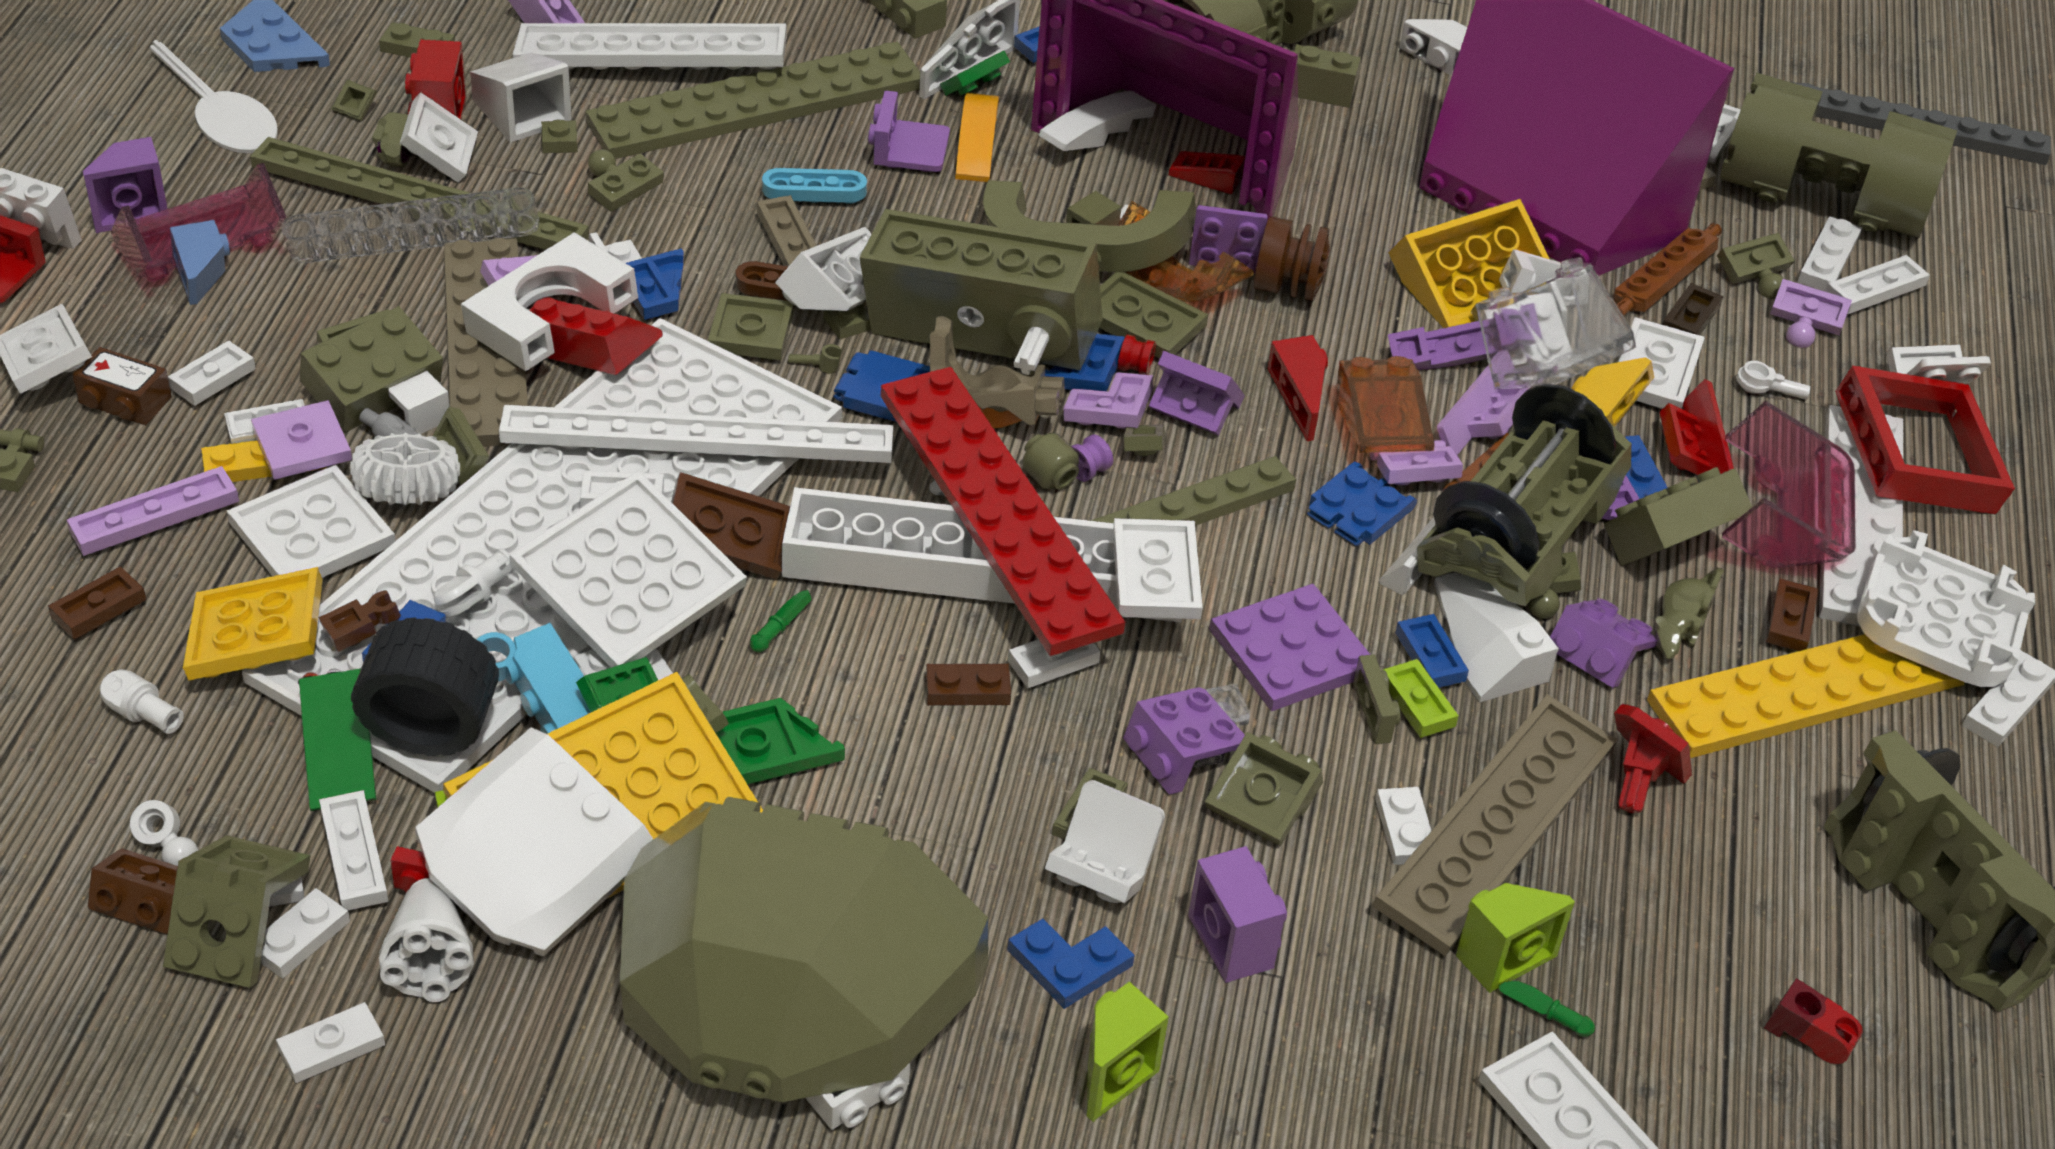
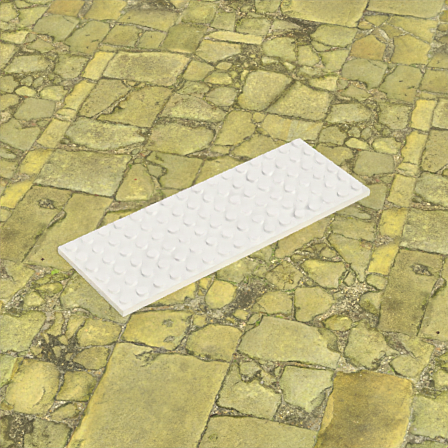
M661 318L651 326L662 329L663 336L620 373L613 375L596 371L555 406L557 408L838 422L842 419L841 406ZM511 443L320 604L318 617L356 599L363 605L368 602L371 596L383 590L388 591L391 601L396 603L399 611L409 600L439 611L443 604H435V592L456 576L457 570L462 566L470 565L476 567L492 556L498 549H504L511 554L580 509V494L584 470L632 473L639 470L641 473L664 474L663 495L671 502L675 482L680 472L760 496L799 458ZM516 570L491 586L490 598L481 604L475 603L458 615L446 616L447 623L467 631L476 640L486 633L498 632L507 635L514 642V637L551 623L573 659L575 655L592 650L587 642ZM318 618L313 655H308L298 660H284L265 664L256 669H243L244 683L302 716L298 680L306 676H318L330 672L361 668L363 665L362 652L372 642L376 634L362 640L357 645L338 652L323 630ZM377 624V625H375L374 627H375L376 632H377L382 626H386L387 624ZM489 652L495 658L496 663L506 659V656L500 652ZM506 679L498 681L478 739L462 752L458 751L455 754L446 756L413 754L388 745L387 742L378 739L370 731L372 757L434 793L443 790V783L464 774L527 715L520 700L521 693L515 683L509 684Z

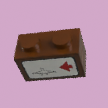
M99 347L91 355L92 357L87 359L73 373L80 404L145 426L172 398L165 368Z

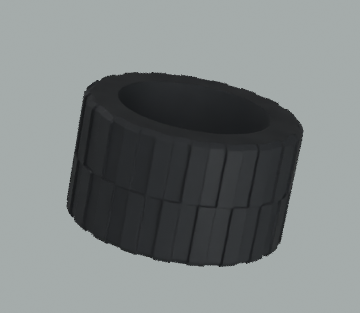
M416 617L392 621L387 626H382L377 631L376 636L373 637L351 693L353 711L359 717L362 725L369 729L375 737L395 748L426 756H446L455 754L458 751L462 752L468 749L469 745L475 743L484 723L498 683L499 668L495 664L496 660L488 652L487 647L481 641L472 637V634L447 622L443 623L429 618L416 619Z

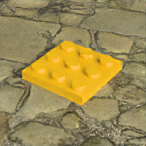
M318 567L196 592L183 663V670L188 681L203 677L213 678L222 673L241 669H256L265 664L284 660H298L305 656L313 655L323 582Z

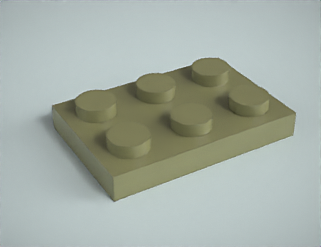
M1115 272L1100 285L1103 320L1099 328L1115 336L1125 337L1127 334L1136 337L1137 341L1141 342L1147 340L1156 341L1155 356L1161 358L1163 351L1175 355L1207 326V313L1124 272Z

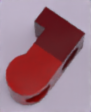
M1797 978L1764 1026V1029L1779 1038L1783 1032L1788 1033L1809 1046L1819 1058L1832 1064H1842L1847 1061L1863 1033L1862 1025L1854 1016Z

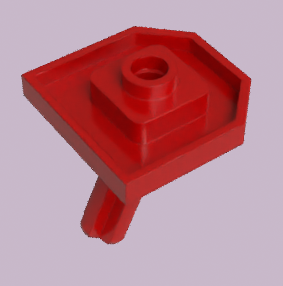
M1621 704L1614 712L1616 729L1629 744L1623 763L1625 779L1618 805L1620 809L1628 813H1641L1644 808L1650 781L1655 782L1664 770L1683 784L1692 776L1689 743L1675 734L1673 729L1663 720L1652 718L1638 707Z

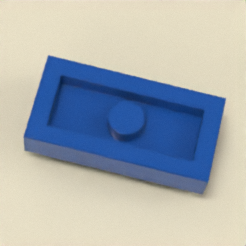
M1434 614L1397 623L1395 633L1411 660H1419L1438 688L1466 682L1469 670Z

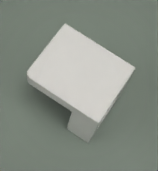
M428 371L388 389L389 397L404 411L406 423L421 434L437 427L449 407L448 391Z

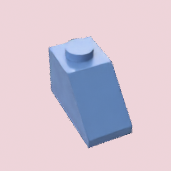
M215 220L170 227L172 255L190 305L198 304L225 272L224 256L230 255V248L226 234H219Z

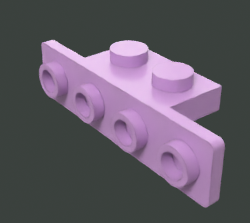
M1502 349L1437 425L1439 439L1445 441L1446 447L1451 446L1456 455L1460 453L1471 438L1488 437L1496 439L1508 433L1509 428L1513 425L1512 415L1515 402L1528 388L1533 387L1532 383L1517 384L1520 380V375L1509 349Z

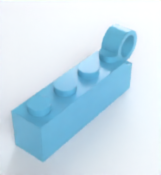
M551 623L514 637V642L507 635L498 632L486 633L477 639L487 647L488 652L496 651L506 656L504 661L495 663L499 668L498 681L506 679L509 684L515 683L521 693L520 700L525 712L530 717H536L541 725V732L548 734L591 713L576 684L584 675Z

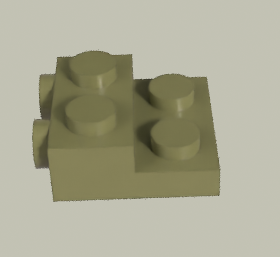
M1247 732L1206 798L1205 806L1211 811L1281 846L1298 816L1303 817L1323 784L1322 769L1319 768V764L1315 760L1304 754L1294 756L1283 750L1282 746L1269 736L1260 735V737H1257Z

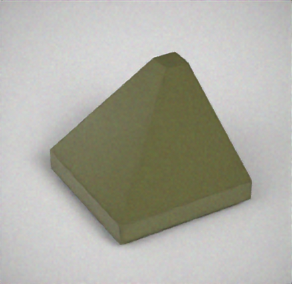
M346 80L331 109L362 122L377 91Z

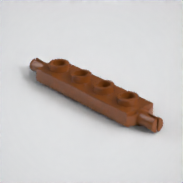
M1713 222L1704 230L1688 227L1615 289L1614 302L1617 304L1611 307L1610 315L1614 319L1617 317V320H1621L1629 311L1645 312L1718 249L1719 237L1717 236L1722 233L1721 226L1719 224L1715 225Z

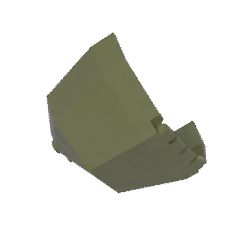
M727 797L723 805L704 802L642 847L624 878L620 988L624 1022L692 1083L701 1084L709 1088H719L747 1094L755 1098L787 1102L891 1081L976 996L988 966V917L914 842L899 839L894 841L892 838H889V829L887 827L855 822L852 829L848 830L849 823L846 819L811 813L807 821H804L803 811L769 804L765 806L761 813L759 802Z

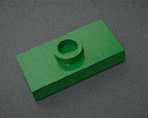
M644 657L585 675L576 684L590 712H593L658 681V678L648 658Z

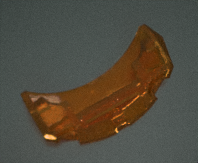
M1131 201L1117 226L1137 222L1147 216L1150 211ZM1225 252L1219 255L1221 260L1214 263L1199 260L1194 270L1185 267L1171 256L1165 261L1147 268L1125 271L1128 275L1183 302L1210 298L1254 274L1252 269Z

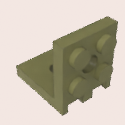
M226 835L179 860L163 967L248 988L258 983L271 895L308 873L311 855ZM210 920H216L224 926L226 931L224 942H218L210 936L208 932Z

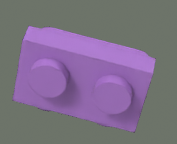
M884 91L882 103L875 104L874 124H870L868 143L874 145V165L916 169L923 172L941 171L950 136V128L944 125L897 120L898 92Z
M1597 598L1596 601L1590 600L1566 605L1550 636L1559 648L1557 655L1612 688L1619 686L1637 651L1656 647L1657 640L1651 633L1653 630L1651 626L1635 618L1628 620L1617 613L1618 607L1607 600Z
M1197 687L1137 701L1123 739L1170 795L1183 791L1196 760L1235 751L1245 735L1205 689Z

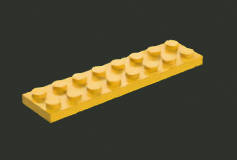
M1863 634L1651 689L1647 702L1659 719L1667 723L1675 734L1689 743L1690 758L1962 686L1965 682L1890 652L1875 644L1868 636Z

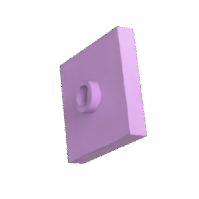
M329 400L251 419L254 434L274 480L352 460L351 449Z

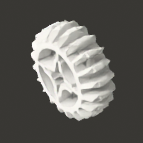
M406 432L400 435L390 433L389 436L385 437L375 436L374 440L367 439L363 441V444L355 447V453L352 454V462H350L355 490L362 492L364 497H373L376 502L387 501L390 505L402 503L406 506L409 503L421 505L425 501L436 502L437 498L448 497L449 493L456 490L458 476H460V463L458 462L456 449L448 445L447 441L437 440L434 436L424 437L421 433L417 435H409Z

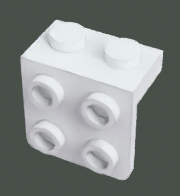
M1960 345L1892 347L1886 353L1890 372L1970 384L1973 380L1979 378L1981 373L1991 365L1990 357L1988 356L1962 357Z
M1090 780L1082 787L1065 842L1049 854L1045 869L1057 874L1056 877L1063 883L1072 886L1084 885L1097 891V896L1105 901L1125 903L1141 890L1165 819V813L1160 807L1095 780Z

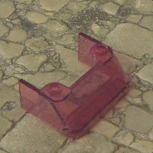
M264 163L256 165L245 185L135 219L129 205L121 207L110 232L117 248L137 277H146L148 282H153L168 276V270L177 268L172 255L170 227L215 220L219 234H226L230 250L251 244L253 248H257L273 241L272 235L279 230L287 217Z
M1765 400L1725 435V441L1755 459L1756 479L1763 487L1778 493V506L1766 498L1761 499L1722 532V538L1756 558L1762 565L1776 569L1843 561L1856 548L1854 463L1841 447Z

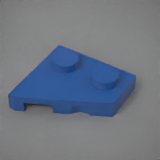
M682 248L626 263L634 268L638 298L633 303L644 320L679 311L684 266V251Z
M1096 334L1081 370L1054 366L1049 371L1045 369V377H1064L1065 389L1068 390L1083 389L1107 392L1118 367L1119 355L1125 337Z

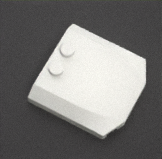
M532 727L415 828V835L418 843H420L430 879L494 941L506 945L511 943L533 949L534 954L545 956L624 883V878L641 848L653 840L645 825L548 734Z

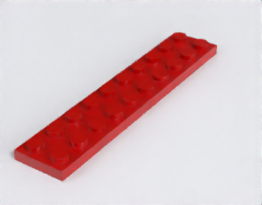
M952 367L882 384L880 397L1048 655L1053 656L1124 634V619Z

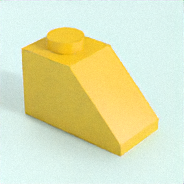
M1644 357L1592 367L1585 377L1580 376L1575 381L1571 389L1585 395L1603 411L1608 421L1615 427L1655 378L1652 361Z

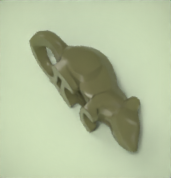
M1717 567L1702 579L1684 578L1671 583L1667 587L1662 600L1663 616L1655 618L1656 630L1652 633L1657 640V648L1666 659H1673L1678 654L1682 639L1686 640L1689 646H1695L1700 629L1703 628L1710 611L1717 586L1724 575V569Z

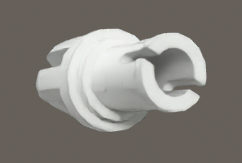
M498 549L478 566L464 565L458 569L456 576L440 587L434 594L435 604H443L439 611L447 617L455 616L469 609L475 603L481 604L489 599L491 586L515 571L510 564L506 565V562L510 560V554L504 549Z
M123 669L113 671L103 679L100 685V697L103 702L132 722H140L145 719L160 728L164 733L170 734L175 732L183 721V711L160 699L159 690L156 685L131 671Z

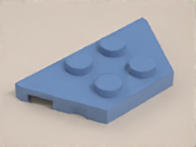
M273 0L251 1L220 27L221 39L254 72L271 71L274 69H298L297 62L318 61L319 67L330 66L329 54Z

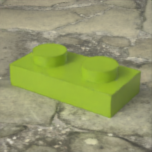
M1418 659L1383 669L1388 676L1390 696L1398 702L1400 710L1420 738L1456 727L1459 715Z

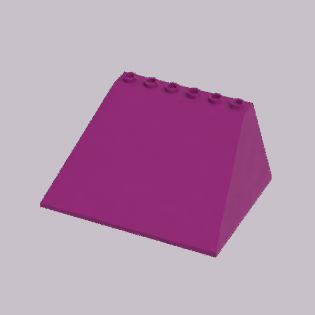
M1164 0L1041 1L1031 122L1032 131L1040 133V130L1051 122L1090 101L1113 94L1121 89L1132 90L1146 99L1248 140L1239 203L1245 206L1249 202L1254 206L1256 213L1267 214L1268 218L1269 216H1274L1294 157L1298 133L1297 53Z
M1476 0L1425 158L1419 188L1469 215L1521 199L1548 256L1560 263L1576 267L1579 273H1586L1589 278L1593 279L1663 249L1688 228L1735 68L1593 0Z

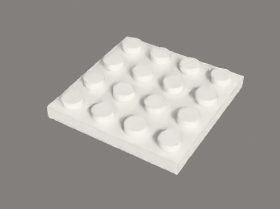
M639 470L511 553L509 562L610 667L643 658L745 587L747 576Z

